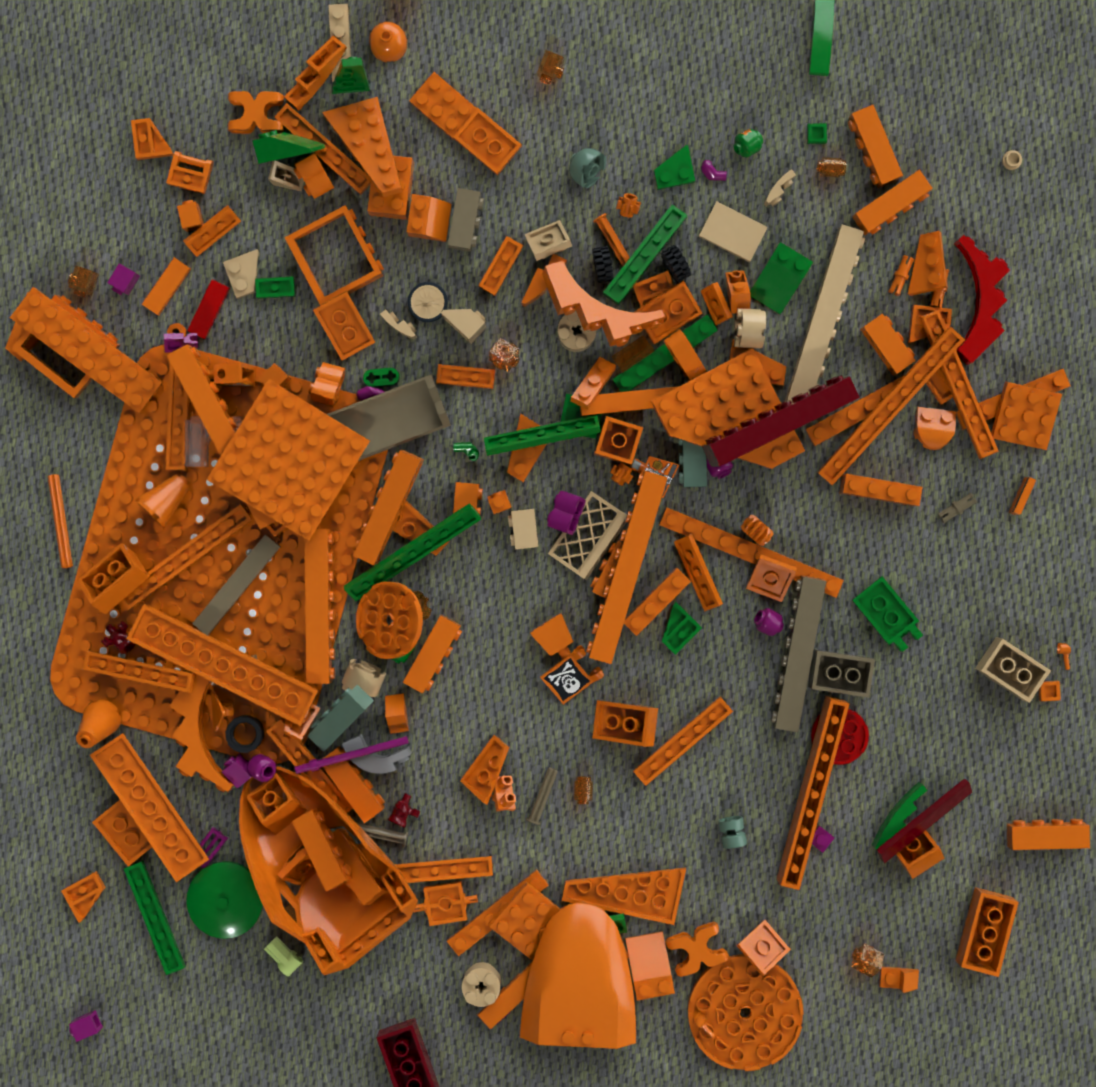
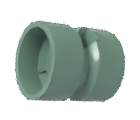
M731 816L718 820L720 832L723 833L721 836L723 848L731 849L747 845L746 833L742 831L745 828L742 816Z

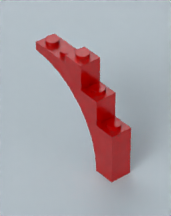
M963 235L954 245L963 254L971 269L975 282L976 304L971 326L964 338V342L956 351L959 358L966 365H969L1005 331L1002 328L1001 322L991 316L1007 301L1003 291L994 286L1010 269L1007 267L1008 264L1001 258L995 257L990 261L988 255L984 251L979 250L970 237Z

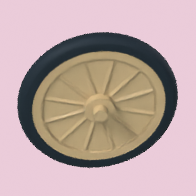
M423 282L416 285L408 296L410 313L422 322L437 321L442 317L441 312L447 310L448 307L446 292L441 286L433 282Z

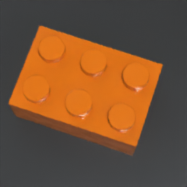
M393 156L403 192L383 197L371 180L367 211L370 216L408 220L414 161L411 157Z
M120 543L77 581L90 604L102 613L107 614L147 580L149 575L136 553L123 543Z

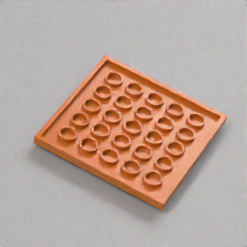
M268 379L206 480L303 538L310 540L370 440Z

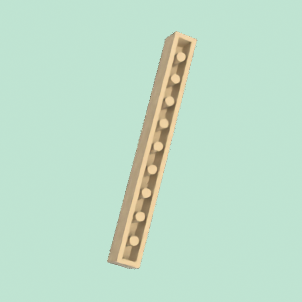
M843 224L838 228L785 402H792V397L800 393H809L808 389L819 385L817 384L818 378L822 377L825 366H822L824 358H828L831 350L828 345L830 340L833 341L836 334L834 326L836 322H839L842 315L840 307L841 304L846 302L848 293L845 291L847 285L850 286L854 275L851 272L859 261V256H857L858 249H862L865 241L863 237L864 231Z

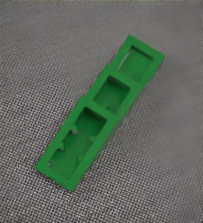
M835 0L814 1L809 75H829Z
M920 782L916 783L890 811L872 843L876 850L906 826L903 820L918 809L913 802L928 791Z

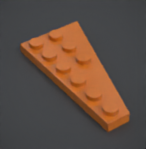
M686 867L566 880L562 901L569 903H591L606 911L624 913V915L674 925Z

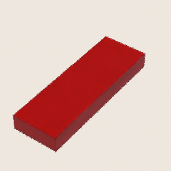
M213 279L211 280L188 327V332L197 333V336L206 340L230 290L229 287Z

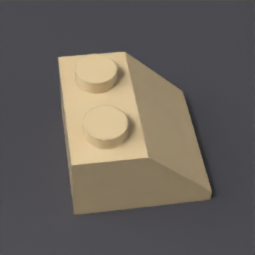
M455 309L443 310L441 312L442 317L470 344L487 328L485 317L479 311Z

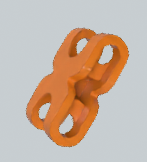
M247 91L228 93V100L231 104L244 107V114L240 119L228 122V131L235 134H250L257 126L262 133L277 130L278 133L284 132V126L281 122L267 118L268 110L271 107L281 106L284 103V95L279 92L262 91L258 93L254 100Z
M710 922L698 926L694 930V937H691L686 932H681L666 939L665 944L670 950L682 948L688 953L686 960L676 965L675 972L677 976L683 977L698 972L701 962H704L709 967H713L729 959V954L725 949L711 950L707 947L708 939L719 932L718 923Z

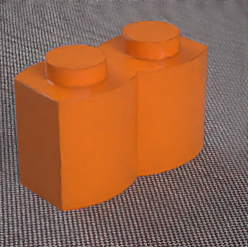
M315 152L294 163L296 168L293 170L298 179L303 178L306 184L303 188L308 196L312 195L315 199L334 188Z
M325 362L322 363L321 367H317L315 372L316 380L311 382L309 387L311 400L334 406L344 381L345 368Z

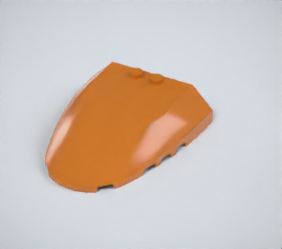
M573 903L562 907L560 911L550 918L539 941L528 976L522 1009L520 1038L537 1045L618 1049L636 1043L635 1001L629 964L618 927L604 909L591 903Z

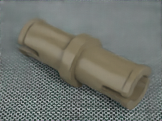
M969 493L959 501H953L951 506L937 514L945 524L953 517L962 515L963 511L976 504L977 500L973 498L972 493Z

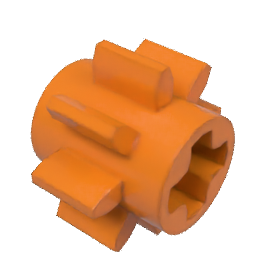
M626 193L623 197H619L616 209L620 210L621 216L631 218L634 214H638L641 202L637 201L636 195Z
M620 463L619 466L614 464L610 471L613 474L610 479L621 486L624 483L629 484L634 476L631 475L632 469L623 463Z

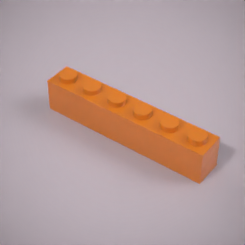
M405 450L395 453L392 459V463H394L392 469L388 470L384 477L385 485L379 489L376 498H378L377 503L372 505L369 511L368 523L365 522L361 529V533H363L361 539H358L353 547V550H355L353 556L371 565L379 563L424 459Z

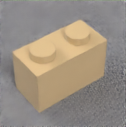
M535 510L511 511V515L508 516L509 527H513L514 533L510 535L511 546H515V550L539 547Z

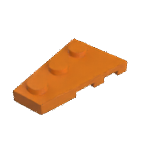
M940 231L920 235L908 290L909 296L948 288L942 234Z
M732 339L729 360L752 348L734 347V339ZM754 350L771 384L784 386L786 366Z
M493 735L460 780L477 798L487 805L510 748L495 735Z

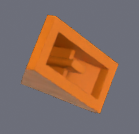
M404 693L385 696V717L390 734L409 731Z

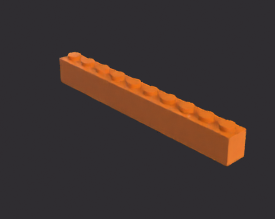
M187 344L171 352L167 357L221 456L237 431L236 427L238 425L233 417H229L226 411L228 406L224 399L220 400L217 394L219 389L214 381H210L208 377L210 373L206 365L200 363L198 359L200 354L195 346L192 348L191 345ZM247 504L260 529L276 522Z
M648 471L639 474L636 484L639 485L637 493L634 492L631 504H634L632 512L628 511L625 520L628 526L626 530H622L620 541H623L621 549L617 548L614 559L617 562L615 567H611L608 578H611V582L604 589L603 597H606L604 605L600 604L598 609L599 622H595L592 629V634H595L593 642L589 641L586 652L589 653V658L612 664L668 477Z
M825 695L776 878L779 884L784 887L800 890L849 708V703L843 699Z

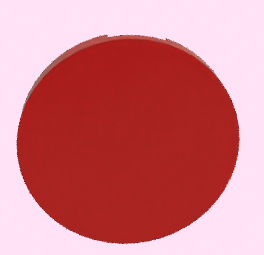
M849 708L834 760L836 765L852 763V761L864 753L869 741V731L865 721L858 713ZM820 715L815 719L811 728L812 744Z

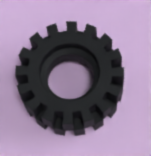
M676 245L661 252L666 268L677 283L691 276L692 273L688 263Z
M608 246L593 248L592 254L598 283L612 281L614 277Z

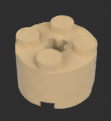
M738 308L737 319L734 320V331H737V335L734 337V347L763 348L766 312L761 309Z
M576 311L562 317L558 324V339L565 349L572 352H580L588 349L593 344L596 330L584 331ZM578 327L580 328V332L582 334H577L575 336L573 335L574 331L572 329H577Z
M351 659L342 679V689L346 691L350 688L352 690L358 685L370 697H376L386 673H380L381 668L366 661L355 663L357 659Z
M479 962L472 965L465 972L462 982V993L466 1002L477 1007L493 1004L500 993L501 977L499 972L489 963ZM479 982H483L484 987H480Z

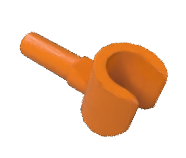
M1058 643L1057 653L1063 654L1065 670H1069L1068 657L1071 648L1066 643Z
M698 1012L694 1017V1022L699 1028L704 1029L711 1038L714 1037V1033L704 1024L707 1018Z

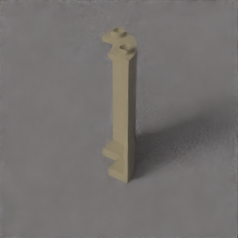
M432 375L327 414L370 440L359 460L451 426Z

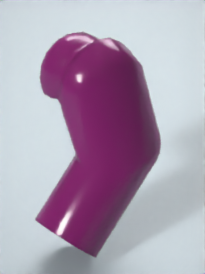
M366 386L358 390L356 396L358 400L363 401L385 391Z

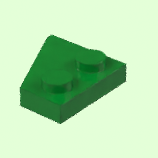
M685 145L654 170L657 190L695 183L688 145Z

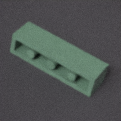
M678 439V445H682V453H678V464H682V472H679V484H682V488L707 487V461L703 448Z
M358 685L352 690L348 688L341 695L343 699L340 700L338 698L330 706L333 710L330 711L328 709L321 716L323 720L320 721L318 719L310 727L313 731L308 737L323 752L374 702Z

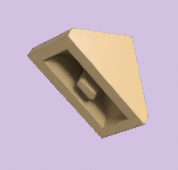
M275 160L272 161L268 180L273 185L302 191L304 184L303 178L298 179L293 167Z

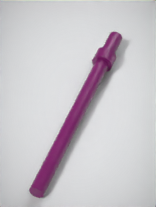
M405 736L321 760H309V763L295 766V772L299 774L310 770L312 772L317 771L324 766L409 744V740Z

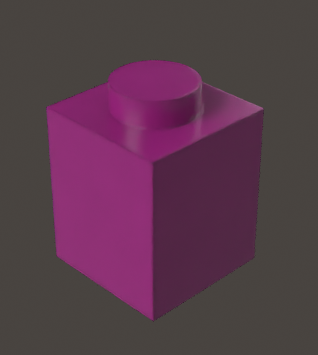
M119 263L107 283L112 285L111 290L119 295L123 293L129 295L140 275Z
M240 753L235 757H229L224 762L225 767L222 770V773L237 789L252 777L247 770L249 762Z
M96 1010L75 1018L69 1024L70 1034L75 1038L76 1042L97 1034L103 1028Z

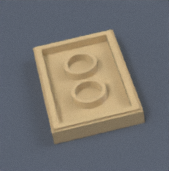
M716 201L699 237L750 263L768 227Z

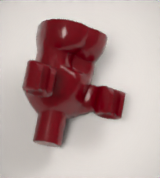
M121 621V624H118L119 628L116 629L112 624H109L106 630L110 633V637H104L101 643L105 647L115 645L121 654L131 651L135 643L127 640L128 634L126 631L128 625Z
M405 793L402 800L395 803L388 821L405 828L408 815L418 818L420 811L415 808L412 809L408 804L412 796Z

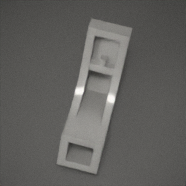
M362 734L342 743L345 752L368 747ZM408 746L389 755L372 753L350 760L365 771L382 774L395 771L398 768L395 762L398 761L400 764L409 760L408 756L412 752Z

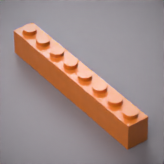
M316 529L310 540L304 538L306 684H330L332 679H335V667L332 668V660H335V648H332V641L335 640V630L332 629L331 623L335 619V612L331 610V602H334V591H331V583H334V571H331V564L334 563V553L331 552L334 535L330 533V529Z

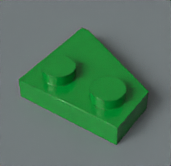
M675 602L661 641L676 655L702 627Z

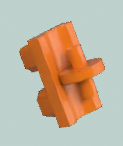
M498 776L493 789V795L491 796L492 801L495 802L496 811L516 810V796L513 794L512 776Z

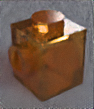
M548 50L545 51L537 71L540 81L546 84L551 82L555 84L557 78H562L565 69L562 68L564 63L563 56Z
M75 265L74 271L68 279V287L73 289L76 295L85 297L87 294L92 296L99 274Z

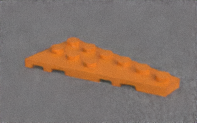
M378 97L322 112L324 118L330 123L335 133L339 135L344 145L356 161L359 162L364 172L368 174L383 197L403 192Z

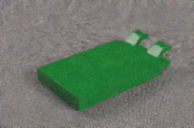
M883 576L852 599L853 603L888 645L894 643L900 652L908 648L901 639L906 634L910 633L915 640L923 636L922 632L915 626L919 620Z

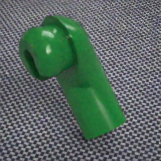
M471 442L453 443L454 452H464L471 461H476L479 458V450Z

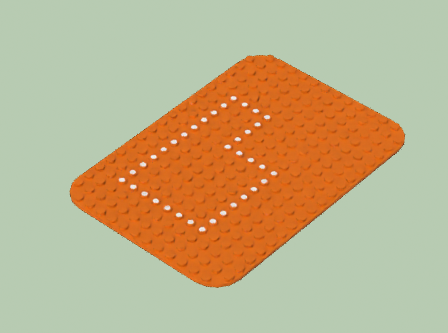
M163 344L148 350L137 362L163 383L141 413H138L126 403L123 405L53 656L50 682L58 699L65 706L76 712L83 713L89 703L105 700L117 707V712L122 717V725L175 739L172 736L185 718L184 716L179 717L174 714L173 709L169 707L178 694V690L83 670L86 652L93 651L192 673L137 644L126 654H121L115 645L105 647L101 640H104V637H110L106 627L112 624L118 629V624L124 621L128 625L126 633L129 635L130 629L143 604H147L199 630L192 623L264 535H268L281 548L209 636L249 656L257 655L259 661L306 684L304 538L288 528L276 537L272 535L267 527L260 529L245 502L206 480L221 456L191 400L189 402L187 471L165 470L170 361L167 355L171 352L165 353ZM198 350L200 354L198 359L202 365H206L208 370H214L215 364L243 363ZM250 365L255 367V386L225 387L217 385L219 389L217 394L220 400L224 399L228 406L226 411L229 417H233L238 425L236 430L262 390L260 385L262 383L258 379L268 369ZM289 376L291 380L283 387L325 414L360 402L356 394L339 390L334 406L313 401L309 393L311 381ZM388 450L359 460L317 527V529H330V533L334 535V543L331 544V552L334 553V563L331 564V571H334V583H331V591H334V602H331V610L335 612V619L331 623L332 629L335 630V639L348 593L344 590V585L352 581L358 560L357 557L353 556L355 552L353 547L356 541L361 539L363 534L361 529L364 523L369 521L368 514L374 503ZM174 475L178 477L183 475L190 482L188 484L190 489L168 523L162 527L135 500ZM242 504L253 518L251 522L131 610H127L123 603L120 602L107 614L102 613L90 604L77 581L120 543H123L136 553L148 572L238 505ZM212 682L204 702L202 718L204 737L208 749L232 756H237L240 753L246 760H250L257 754H263L273 759L276 764L289 761L287 756L266 732L269 727L283 717ZM307 684L319 690L313 702L317 706L323 684ZM211 690H215L221 704L223 702H231V707L234 708L232 716H224L217 732L213 730ZM242 715L256 717L264 728L262 743L256 749L247 753L233 750L228 745L225 736L228 724L233 719ZM240 723L235 727L234 738L239 744L248 745L255 740L256 731L251 724ZM310 728L302 740L303 744H305L308 738Z

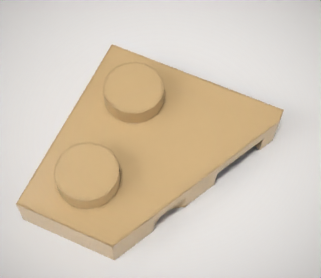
M258 249L223 262L237 299L255 293V279L258 272Z

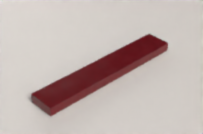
M966 779L960 781L877 849V853L882 862L885 864L972 793L970 783Z

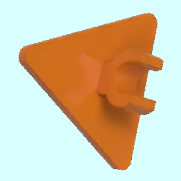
M211 690L213 730L217 732L224 716H232L234 708L231 707V702H223L221 704L215 690Z

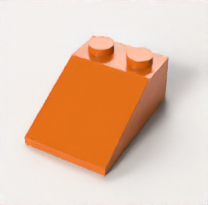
M597 700L592 738L643 747L654 746L658 708Z
M663 931L625 938L637 1001L675 994Z

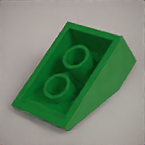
M277 130L258 134L259 138L252 140L258 164L312 153L325 148L324 143L286 132L278 133Z
M780 242L750 290L751 298L781 315L813 264V261Z

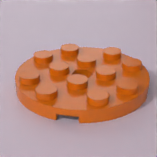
M380 582L373 585L368 593L362 596L356 612L357 633L367 646L366 649L378 658L396 659L408 654L415 647L421 636L423 626V612L415 594L407 586L398 582ZM388 616L393 620L390 625L387 623Z

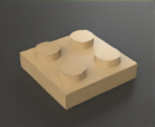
M560 220L524 234L536 261L572 247L571 241Z

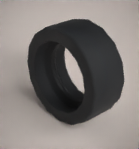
M251 715L239 716L228 724L225 731L226 741L237 752H250L262 743L264 738L262 723ZM249 723L255 728L256 737L251 744L242 745L235 740L234 730L238 724Z

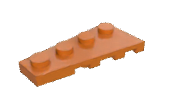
M406 500L393 531L413 541L434 526ZM450 541L431 553L437 556Z

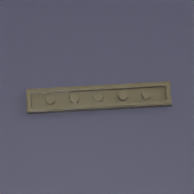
M264 535L192 624L203 633L209 635L281 546L268 535Z

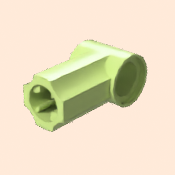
M277 936L264 948L278 963V968L286 976H290L303 963V959L300 956L298 957L294 950H290Z

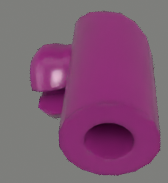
M710 160L702 162L701 171L708 180L726 181L727 171H716Z

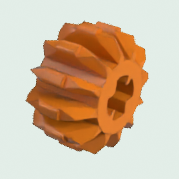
M750 515L741 525V529L760 546L768 543L774 535L773 531L755 515Z

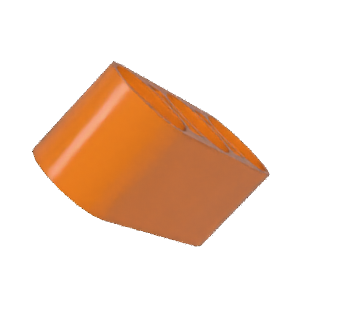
M680 329L664 340L666 347L685 377L689 378L688 382L707 372L687 337Z

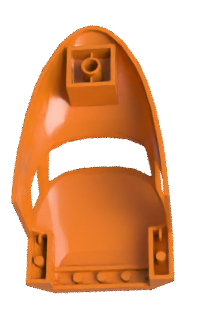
M277 766L276 773L271 780L260 782L251 777L245 782L240 797V835L246 862L259 898L273 924L306 944L323 975L351 967L411 918L418 899L401 872L367 833L325 792L302 775ZM319 809L325 816L327 828L345 827L361 841L360 844L356 845L388 891L371 905L363 906V904L356 900L354 891L345 883L343 889H340V886L333 890L326 891L315 870L303 881L297 895H294L287 883L278 876L282 867L304 846L292 822L293 820L311 810ZM281 894L295 909L297 923L284 909Z

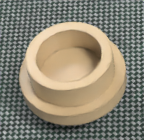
M1015 150L1006 152L1002 158L1003 166L1008 170L1017 169L1022 163L1021 154Z

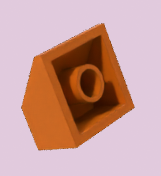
M412 194L406 231L408 236L446 242L452 204L434 197Z
M926 830L896 854V857L912 879L945 859L940 847Z

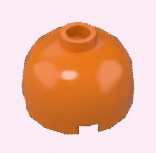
M385 21L377 24L372 29L369 45L371 52L377 59L382 62L398 61L405 54L407 38L399 25Z

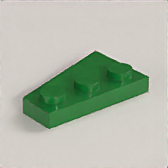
M349 57L342 59L332 85V94L370 91L369 80L362 58Z

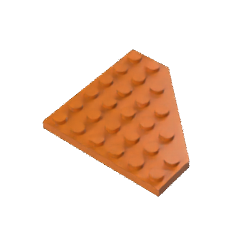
M753 348L651 401L668 436L701 447L706 444V439L715 435L722 436L724 435L723 431L736 426L739 428L741 427V422L749 418L757 419V414L766 410H775L774 406L781 403ZM795 430L738 457V459L773 469L801 454L805 449Z

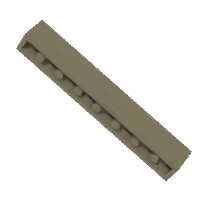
M801 575L800 580L797 579L795 591H798L797 599L794 598L792 602L794 615L789 619L788 628L791 631L790 636H787L785 640L787 653L782 657L781 666H784L783 674H779L778 685H780L779 693L776 692L774 700L777 707L771 716V722L774 723L775 729L792 732L799 731L826 580Z

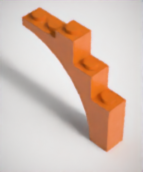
M564 261L546 265L542 272L557 314L570 315L576 311L584 331H595L602 327L610 347L615 345L620 347L627 344L632 334H638L643 329L659 327L665 317L662 310L648 313L628 312L599 302L576 283Z
M196 674L192 693L179 691L169 706L173 709L174 714L179 717H185L172 737L176 739V743L188 747L175 767L186 777H193L198 772L203 780H210L216 784L215 787L218 790L229 792L233 789L234 785L226 778L221 768L214 761L207 747L203 731L204 702L212 682Z

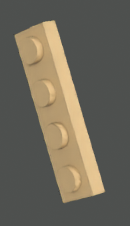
M348 4L329 5L330 38L334 35L347 47L332 71V82H334L341 60L351 57Z

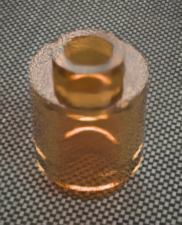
M822 157L821 161L817 163V173H820L821 177L839 178L840 176H845L846 160Z
M576 776L573 800H577V804H589V801L593 800V782L589 776Z

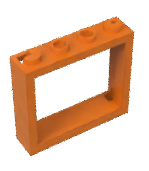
M346 205L284 237L320 305L345 291L351 294L383 277L381 271L384 268L380 260L375 261L372 255L375 251L371 243L366 244L363 238L366 234L362 226L357 227L354 221L357 217L352 209L348 210ZM345 215L374 271L325 296L296 240Z
M59 295L53 296L51 300L117 349L120 347V344L117 343L119 339L112 333L106 334L101 330L103 326L97 321L93 320L91 322L86 318L88 314L81 308L75 309L71 306V300L64 295L61 297ZM26 330L11 349L70 396L78 398L92 381V378L85 375L75 387L24 346L32 336Z

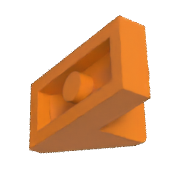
M880 967L879 986L882 988L900 989L902 993L918 989L919 969Z

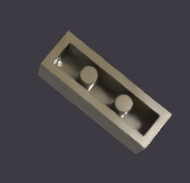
M458 188L448 239V247L450 249L471 252L472 247L476 248L477 236H474L475 229L480 227L481 217H478L479 209L483 210L484 198H481V192Z

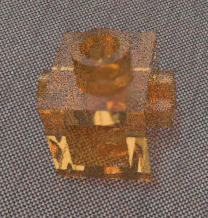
M499 338L489 351V361L498 369L509 372L520 361L519 349L515 344L508 343Z
M864 943L853 951L851 967L872 978L881 970L885 954Z

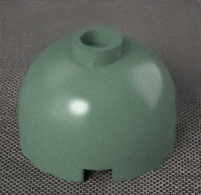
M584 148L574 153L570 159L569 167L572 179L583 188L593 186L600 178L595 177L597 173L606 167V156L593 148Z

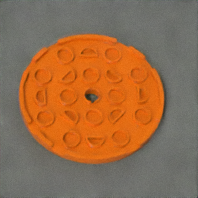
M744 954L729 956L726 962L708 967L695 982L689 997L688 1021L697 1045L711 1060L732 1070L755 1071L770 1064H775L793 1048L802 1029L803 1003L797 986L790 975L781 966L775 964L762 976ZM749 1008L751 1010L750 1015L747 1017L741 1016V1009ZM698 1012L707 1018L704 1024L714 1033V1037L711 1038L704 1029L699 1028L694 1022V1017Z

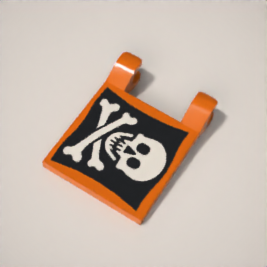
M581 645L577 646L570 655L540 676L563 705L590 684L604 677L600 667L594 668L588 675L576 661L586 656L585 649Z

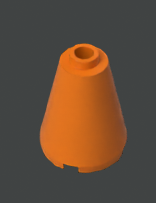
M174 475L139 496L135 501L141 508L143 507L152 519L164 527L190 489L188 486L190 482L183 475L180 477Z
M105 700L89 703L83 712L76 735L77 743L83 748H91L116 732L122 720L121 715L119 716L117 712V707Z

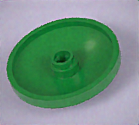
M221 861L208 865L193 878L188 888L186 902L190 918L202 932L215 938L229 939L246 933L257 922L263 909L249 869L236 862Z

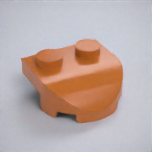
M917 407L914 429L915 439H918L926 449H942L955 434L956 411Z

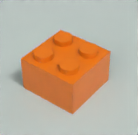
M606 416L594 455L631 466L643 427Z

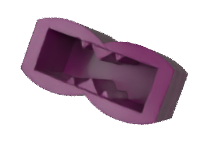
M561 490L554 499L555 506L547 517V526L573 535L586 500Z

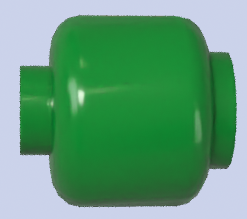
M753 129L743 131L736 135L734 139V150L738 155L745 158L754 155L762 148V135Z

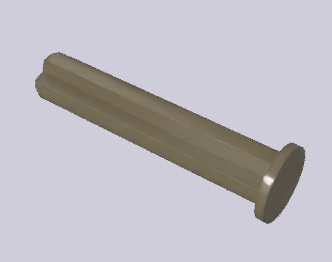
M551 767L547 769L530 817L526 818L527 821L537 825L541 824L539 819L557 775L556 769Z
M357 823L370 838L402 844L403 847L406 846L408 832L401 833Z

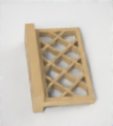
M592 491L585 499L584 509L586 507L587 511L581 514H588L589 524L577 525L578 540L568 542L567 533L562 532L548 553L585 580L589 578L612 542H614L627 523L625 522L627 515ZM592 497L599 501L600 509L589 510L588 503ZM612 509L617 513L613 520L605 521L603 511ZM601 511L603 522L592 524L590 513ZM603 525L604 533L602 536L594 537L592 526ZM590 527L592 538L581 539L579 529ZM592 540L593 549L590 552L583 553L582 542ZM579 543L581 553L570 555L568 545ZM566 545L567 556L559 557L554 554L558 546ZM581 556L582 565L577 570L572 566L571 558Z

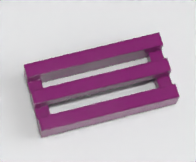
M214 826L199 845L202 848L213 833L216 835L204 850L205 854H207L219 838L222 840L208 857L209 860L201 865L203 869L207 867L228 839L227 836H224Z

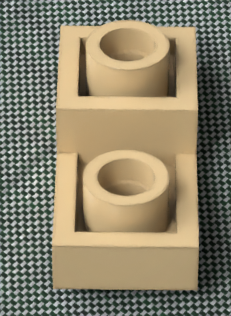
M792 169L774 185L765 200V207L770 204L773 207L782 200L781 197L784 191L781 187L786 189L794 183L792 180L796 174Z
M385 309L380 313L384 320L396 331L408 338H417L414 334L417 330L411 322L407 324L403 320L397 324L399 319L393 311L388 313Z

